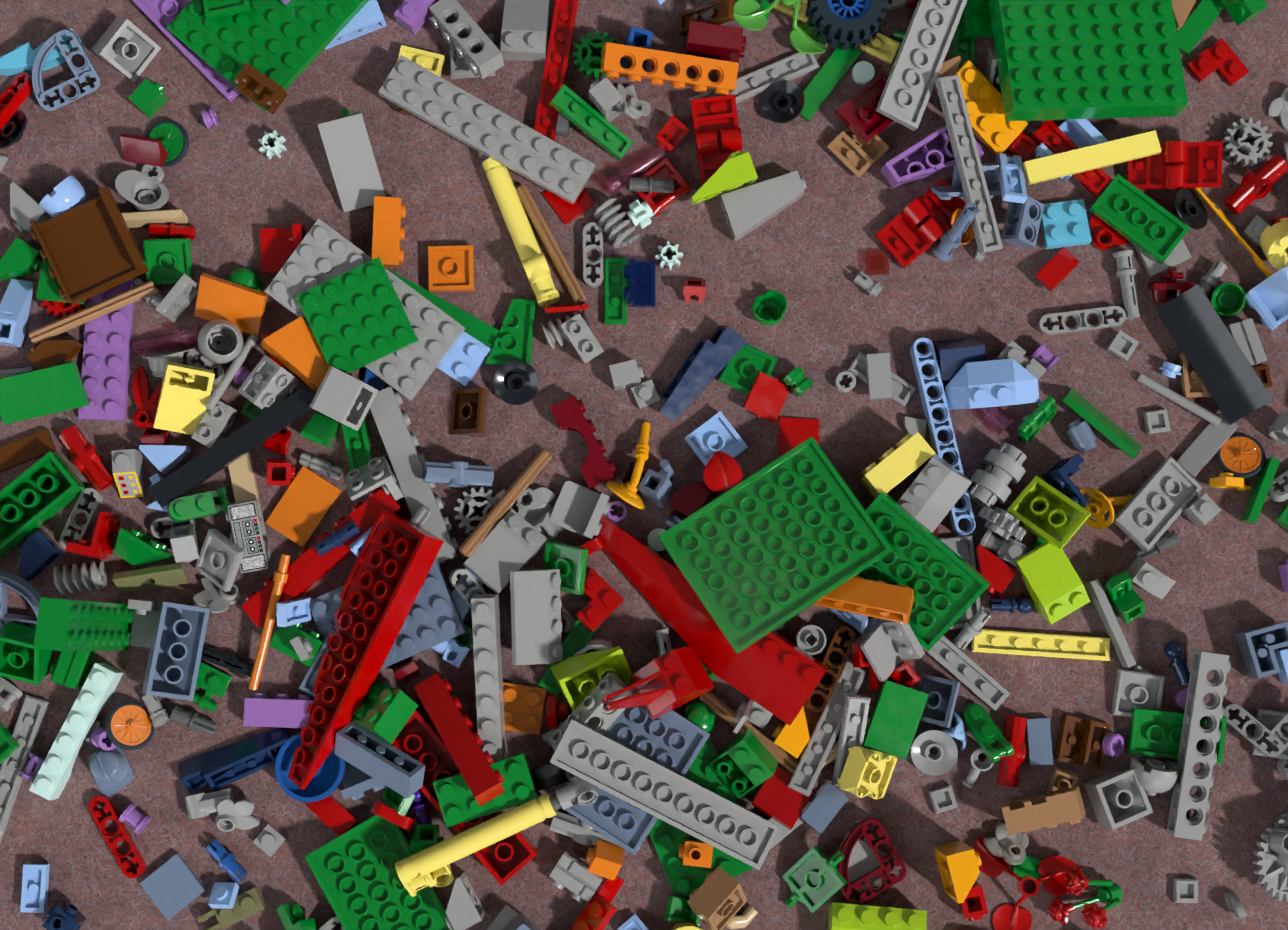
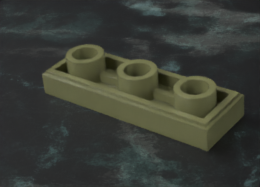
M171 563L169 565L113 573L112 580L119 594L187 584L188 575L182 563Z

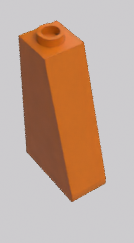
M301 316L263 339L260 344L268 353L317 393L329 366L311 328Z

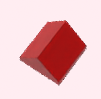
M904 660L890 674L894 682L908 687L920 681V677L908 661Z

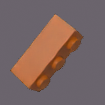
M374 196L372 258L380 257L386 268H399V262H404V249H400V240L405 238V227L400 225L401 218H405L406 204H401L402 198Z

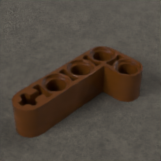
M838 627L832 633L820 661L829 667L826 672L831 676V682L825 686L819 682L804 704L805 707L814 711H821L827 706L852 644L855 641V633L850 627ZM846 631V636L849 637V640L843 641L841 647H845V650L833 647L834 643L839 645L841 641L838 634ZM833 651L838 652L840 655V661L837 664H832L829 661V654ZM814 694H819L822 697V702L817 707L812 706L810 702Z

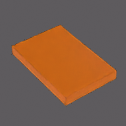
M203 273L200 276L194 316L208 321L215 319L228 320L234 323L240 331L254 334L258 337L262 329L268 294Z
M303 466L265 523L305 548L342 490Z

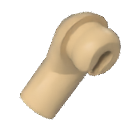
M749 904L741 915H735L726 925L727 928H745L757 915L758 911Z

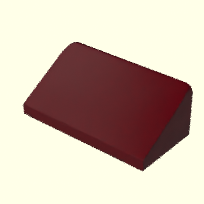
M127 134L120 135L122 154L125 161L159 167L164 165L169 154L159 139Z

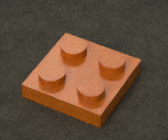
M473 245L428 246L429 292L475 291Z
M503 682L505 730L540 735L546 689Z

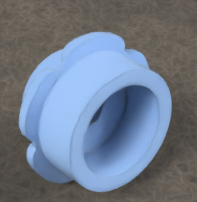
M1164 361L1162 367H1159V369L1163 370L1162 375L1175 378L1176 374H1182L1180 373L1182 366Z

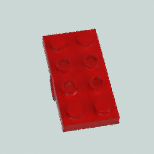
M735 94L690 100L701 187L728 160L727 158L730 157V154L742 150V135L738 123Z
M1168 141L1159 143L1162 151L1160 154L1128 161L1127 181L1138 189L1221 188L1223 141Z
M942 177L933 186L950 185ZM929 188L876 233L875 238L899 265L905 269L936 243L946 231L951 229L952 214L957 208L963 210L966 203L959 197H952L950 200L939 199Z

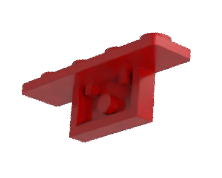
M616 876L614 881L604 878L570 930H604L617 910L611 902L622 887L624 880Z

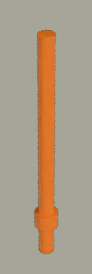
M281 554L278 570L274 572L273 581L275 582L248 689L251 690L258 689L276 617L277 603L280 601L283 585L287 583L289 575L287 569L291 557L288 554Z

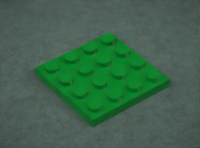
M380 257L296 295L328 366H332L346 374L419 341Z

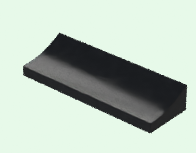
M1199 284L1155 310L1229 425L1273 401L1268 390Z

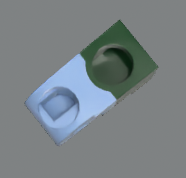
M463 621L467 632L452 638L442 658L457 668L461 666L473 644L472 625L466 621Z

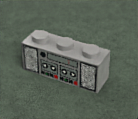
M260 499L228 505L226 519L228 523H231L233 531L230 532V539L245 551L239 567L241 573L270 568L272 560Z

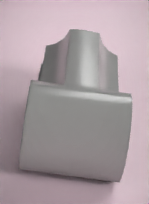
M231 788L185 796L189 820L217 812V805L223 799L228 798L234 802Z

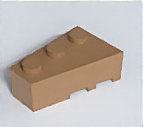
M1079 786L1013 798L1002 807L1009 836L1031 832L1040 828H1054L1058 824L1065 822L1067 825L1081 822V819L1086 815Z

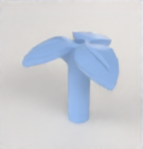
M953 712L956 726L941 731L961 740L960 750H965L967 735L964 730V723L961 717L956 712Z

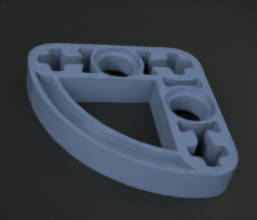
M62 29L56 32L42 45L36 55L32 69V84L35 96L40 106L47 111L56 110L94 92L101 84V78L77 35L70 29ZM64 33L66 36L71 35L73 38L70 41L72 47L74 48L77 45L79 48L73 50L69 55L66 52L70 50L68 44H62L60 41ZM57 45L75 76L45 90L43 84L44 63L50 51ZM75 54L82 55L85 59V64L81 67L75 66L72 62V56ZM86 75H89L90 78L95 77V86L92 87L90 84L82 87L85 91L81 92L80 85L75 80L79 79V83L86 81ZM68 84L73 85L77 90L76 95L72 97L67 96L63 91L64 86ZM59 89L60 96L65 101L61 102V98H57L54 100L53 106L50 103L45 104V95L48 94L49 97H53L58 94L55 90Z
M0 570V629L8 621H17L22 625L36 628L41 594L23 578ZM7 587L23 596L31 605L36 616L7 613Z

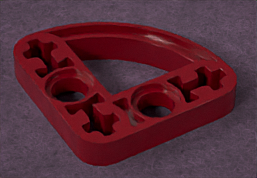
M867 818L851 830L841 847L840 852L842 854L839 856L844 855L845 858L838 863L837 870L847 881L841 888L845 899L850 904L859 905L905 878L907 869L885 829L877 819ZM869 823L872 825L877 824L875 832L879 837L882 834L884 838L877 839L873 844L871 840H875L874 836L870 832L866 833ZM864 836L880 866L849 882L848 864L850 855L857 841ZM881 843H887L890 847L889 853L885 856H880L877 852V847ZM891 859L897 867L901 866L898 870L899 875L890 874L889 872L892 871L890 864L886 862L884 865L883 861ZM874 875L881 878V885L878 888H871L869 886V879ZM864 881L865 887L870 893L866 894V891L863 890L858 893V899L854 897L849 898V895L852 894L851 889L860 890L863 888L860 883Z

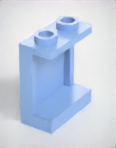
M1067 119L1058 127L1079 148L1108 141L1087 119ZM1043 143L1034 151L1037 159L1054 155ZM1072 175L1060 177L1057 179H1062L1064 182H1066Z
M1288 264L1245 294L1248 305L1259 313L1262 323L1271 330H1274L1288 319Z

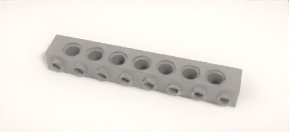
M1193 650L1177 758L1179 773L1173 786L1167 832L1174 837L1202 841V836L1206 833L1207 823L1205 816L1206 811L1210 808L1209 789L1212 788L1214 782L1212 769L1213 765L1217 762L1215 749L1221 735L1219 729L1220 719L1224 715L1222 702L1223 696L1227 693L1226 676L1231 668L1229 655L1221 652ZM1213 670L1214 677L1208 681L1207 673ZM1207 693H1210V695H1211L1210 701H1209L1208 703L1204 704V702H1203L1204 696H1205ZM1206 716L1207 723L1201 727L1200 720ZM1203 739V747L1197 750V742ZM1200 762V769L1197 772H1193V766ZM1196 785V786H1197V791H1196V793L1193 794V795H1190V794H1189V791H1190L1191 787H1193V786ZM1193 809V815L1190 818H1186L1187 811Z

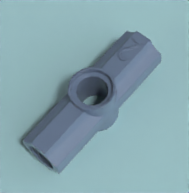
M425 462L422 469V478L425 483L447 484L450 487H468V485L491 487L494 480L493 467L469 465L467 462Z

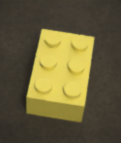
M919 432L914 436L911 433L907 434L896 444L898 447L896 450L891 447L878 458L881 461L878 465L874 461L861 472L863 477L859 481L874 499L882 491L888 493L936 454Z

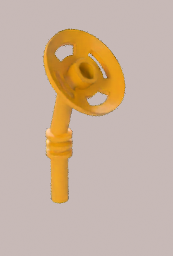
M643 422L641 425L639 444L636 445L635 451L636 463L630 482L627 481L625 485L614 481L606 483L613 493L632 506L642 510L646 506L636 492L645 461L648 460L650 447L648 446L651 424L648 422Z
M1090 487L1082 488L1079 490L1082 495L1087 493L1090 496L1087 499L1089 505L1084 509L1097 519L1096 521L1089 517L1085 524L1095 529L1109 527L1114 520L1113 506L1126 505L1133 495L1106 497L1097 489ZM1108 510L1110 512V515L1108 520L1105 521L1104 515L1107 513Z

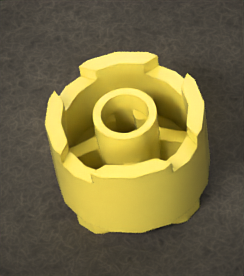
M1288 218L1279 219L1281 222L1271 227L1268 225L1262 232L1259 241L1266 258L1277 269H1281L1288 264Z

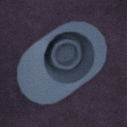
M116 746L110 751L102 749L92 753L90 756V772L104 795L111 797L134 780L133 771L121 748Z

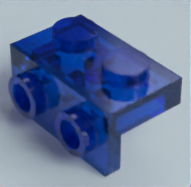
M630 258L628 265H624V278H628V287H624V300H628L627 307L654 308L655 262L635 261L634 258Z

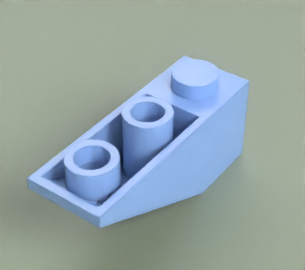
M11 279L0 303V345L23 348L34 282Z

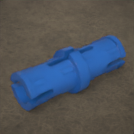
M217 839L211 843L217 851L212 846H207L205 850L219 863L218 867L221 870L225 869L235 880L236 884L242 880L236 872L242 877H246L248 872L234 859L235 855L233 853L229 854Z

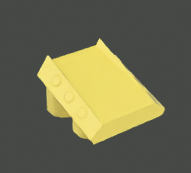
M859 746L849 748V755L841 777L837 779L841 790L849 791L860 798L869 796L873 799H883L898 758L894 755Z

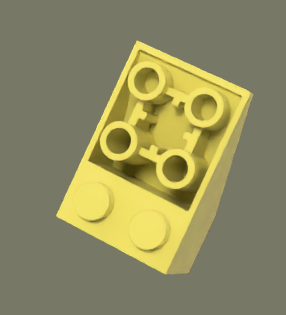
M167 361L153 428L193 435L207 411L205 403L211 395L215 376L214 371Z

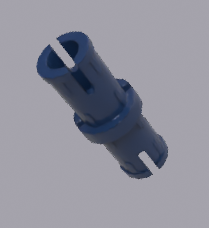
M352 520L337 531L335 529L332 530L329 536L313 545L315 549H318L316 551L322 557L335 547L343 546L346 540L360 533L361 530L357 527L356 522Z

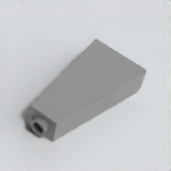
M798 170L721 195L720 202L734 242L803 197L806 183L804 177L799 176Z

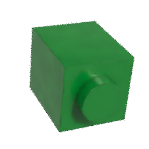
M145 79L128 97L149 118L168 100L163 94L166 90L156 81L152 84L148 79Z

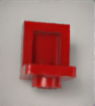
M673 115L655 135L658 139L656 143L665 151L667 149L673 151L690 129Z

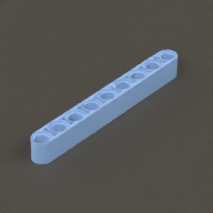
M919 338L911 346L910 355L925 419L927 420L932 448L941 458L944 453L950 454L952 457L950 465L964 475L934 345L928 338ZM917 345H924L927 353L920 354L917 351ZM923 366L931 369V376H925L922 373ZM928 388H933L936 390V398H930L928 396ZM933 410H939L941 412V420H936L933 418ZM939 431L947 435L946 442L938 440L937 434ZM968 489L960 497L963 502L962 508L957 509L953 506L948 513L951 529L958 536L968 535L975 529V519ZM960 519L967 522L968 528L966 531L959 529L958 522Z

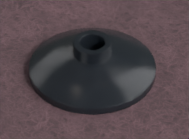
M777 81L771 84L762 95V112L767 119L774 123L790 122L798 117L803 110L805 103L804 93L800 86L792 81ZM783 102H788L786 107H781Z
M17 110L0 130V149L8 148L22 138L27 125V116L22 111Z
M1180 189L1174 195V205L1178 217L1195 230L1204 228L1208 217L1202 201L1190 190Z
M511 360L502 364L496 371L493 381L494 389L498 397L504 402L511 405H522L529 402L537 393L539 378L535 369L527 362ZM514 378H519L521 380V384L515 386L512 380Z

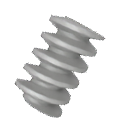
M612 198L604 202L596 210L594 216L596 219H600L599 224L601 226H605L604 232L610 233L608 238L610 241H614V248H621L635 242L640 235H632L636 228L627 227L631 220L623 221L626 212L618 213L622 206L620 204L614 206L613 203L617 198Z
M582 310L581 316L591 330L586 313ZM576 311L573 312V317L578 314ZM567 314L565 315L564 322L559 317L556 318V325L549 320L547 328H545L541 323L547 343L552 349H555V342H558L561 347L564 346L565 338L571 344L561 328L563 323L571 319Z
M92 561L90 568H88L86 562H83L81 569L74 563L72 570H70L67 564L63 566L62 572L59 566H55L53 570L54 584L61 594H66L68 591L75 593L77 590L84 592L86 589L89 591L96 588L104 589L107 583L106 567L103 561L100 562L99 567H97L95 561Z

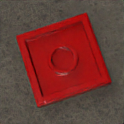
M777 765L774 775L765 781L751 805L791 830L815 790L812 789L809 797L787 787L793 775Z

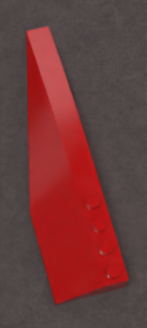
M384 508L381 509L340 594L339 599H342L340 610L335 611L333 618L336 620L334 629L337 632L329 633L327 639L329 652L322 656L313 692H315L314 701L309 703L307 713H310L307 725L302 726L300 733L301 745L295 750L288 778L301 789H305L335 746L336 733L350 723L354 716L353 713L361 705L444 542L432 533Z
M602 515L599 523H602L601 530L598 536L593 535L592 538L595 539L601 536L606 546L602 548L603 551L686 644L693 646L698 657L712 673L790 726L829 667L774 630L739 654H736L677 565Z

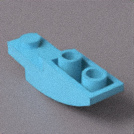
M74 31V33L77 35L78 39L82 44L83 42L80 39L79 35ZM65 33L62 34L61 43H67L70 50L73 49L70 41L73 39L71 35L66 36ZM46 41L40 43L37 48H34L29 42L21 44L14 51L1 55L0 75L17 76L21 72L32 74L36 55ZM57 45L48 54L43 71L67 62Z

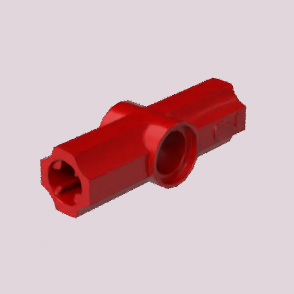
M1274 155L1257 171L1252 170L1243 177L1241 185L1224 199V204L1232 213L1239 214L1256 198L1262 199L1270 192L1272 184L1288 171V164L1281 156Z
M73 425L63 430L59 438L71 453V459L75 466L82 473L86 474L94 488L100 492L112 485L115 479L102 462L103 457L101 455L98 456L96 453L97 449L87 441L80 429Z
M1011 715L1005 716L1003 736L1012 745L1014 754L1008 757H1000L998 785L1018 788L1021 763L1024 762L1026 755L1024 737L1027 718Z

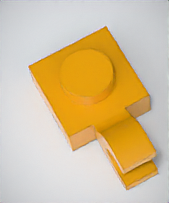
M1219 473V477L1209 478V487L1235 488L1239 491L1251 489V486L1244 484L1245 478L1234 477V473Z

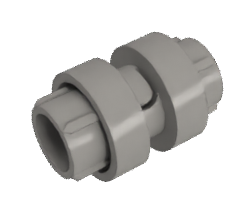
M1003 443L999 450L990 449L983 459V463L987 466L986 469H976L970 478L973 487L969 492V498L981 507L987 506L992 508L996 502L1004 504L1011 494L1008 484L1010 482L1017 484L1026 472L1021 466L1027 458L1026 455L1008 443Z

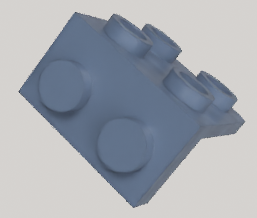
M345 761V773L342 779L345 789L341 790L343 799L351 797V800L354 801L364 797V791L372 788L373 792L387 787Z

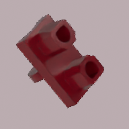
M1169 266L1167 273H1160V279H1166L1167 282L1148 283V289L1152 290L1153 302H1168V290H1175L1174 298L1194 287L1196 283L1176 282L1177 279L1184 278V273L1177 272L1175 266Z

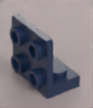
M1076 454L1063 458L1045 472L1043 477L1046 479V483L1085 508L1089 505V502L1069 478L1080 470L1079 465L1084 462L1083 458Z

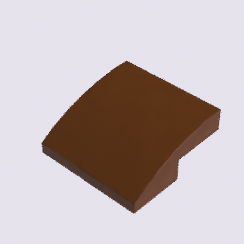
M1062 714L1053 760L1103 770L1106 754L1103 752L1102 742L1104 737L1110 733L1111 725Z

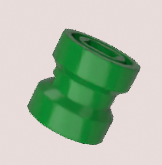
M800 366L783 379L786 385L793 388V393L796 397H799L814 384L811 378H807L804 375V370Z

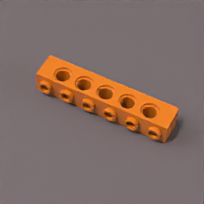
M606 42L603 45L600 73H605V77L619 79V76L628 77V81L641 82V79L650 80L652 85L662 86L664 82L672 84L671 87L677 89H685V86L694 87L693 90L697 92H707V89L715 90L717 95H728V92L731 93L736 89L739 63ZM621 58H627L630 61L629 69H624L620 65ZM643 61H648L651 63V72H646L643 70ZM666 64L673 67V76L665 73L664 67ZM687 68H692L695 71V79H690L687 76ZM709 71H713L714 73H716V82H711L709 80Z

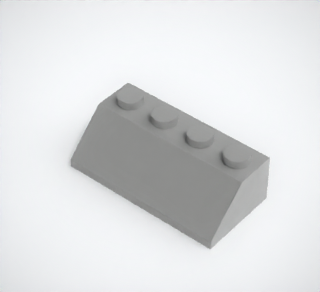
M935 454L897 503L933 533L971 485L972 481Z
M560 569L510 571L513 665L549 664L562 661Z

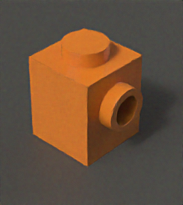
M684 838V844L679 845L678 858H682L683 865L711 868L713 846L701 840Z
M597 840L594 848L590 847L586 856V861L589 862L588 872L614 881L622 867L624 848Z

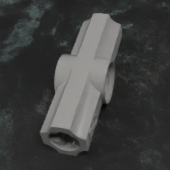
M556 810L557 815L553 817L549 830L572 837V840L587 846H595L597 840L618 846V844L577 817Z

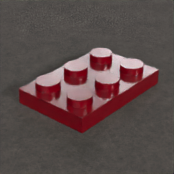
M883 73L879 74L835 112V115L864 145L868 144L894 122V120L875 111L888 80Z

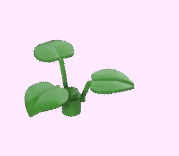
M738 0L734 5V20L745 29L752 31L761 30L768 23L764 15L780 0H774L765 10H762L760 4L755 0ZM781 0L783 4L788 6L795 4L792 24L794 30L789 35L792 46L804 54L824 53L826 46L820 42V35L816 38L812 34L813 27L809 28L807 23H800L797 26L801 0Z

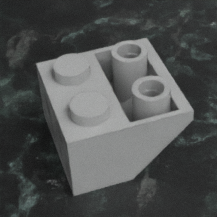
M330 366L309 407L358 431L379 390Z

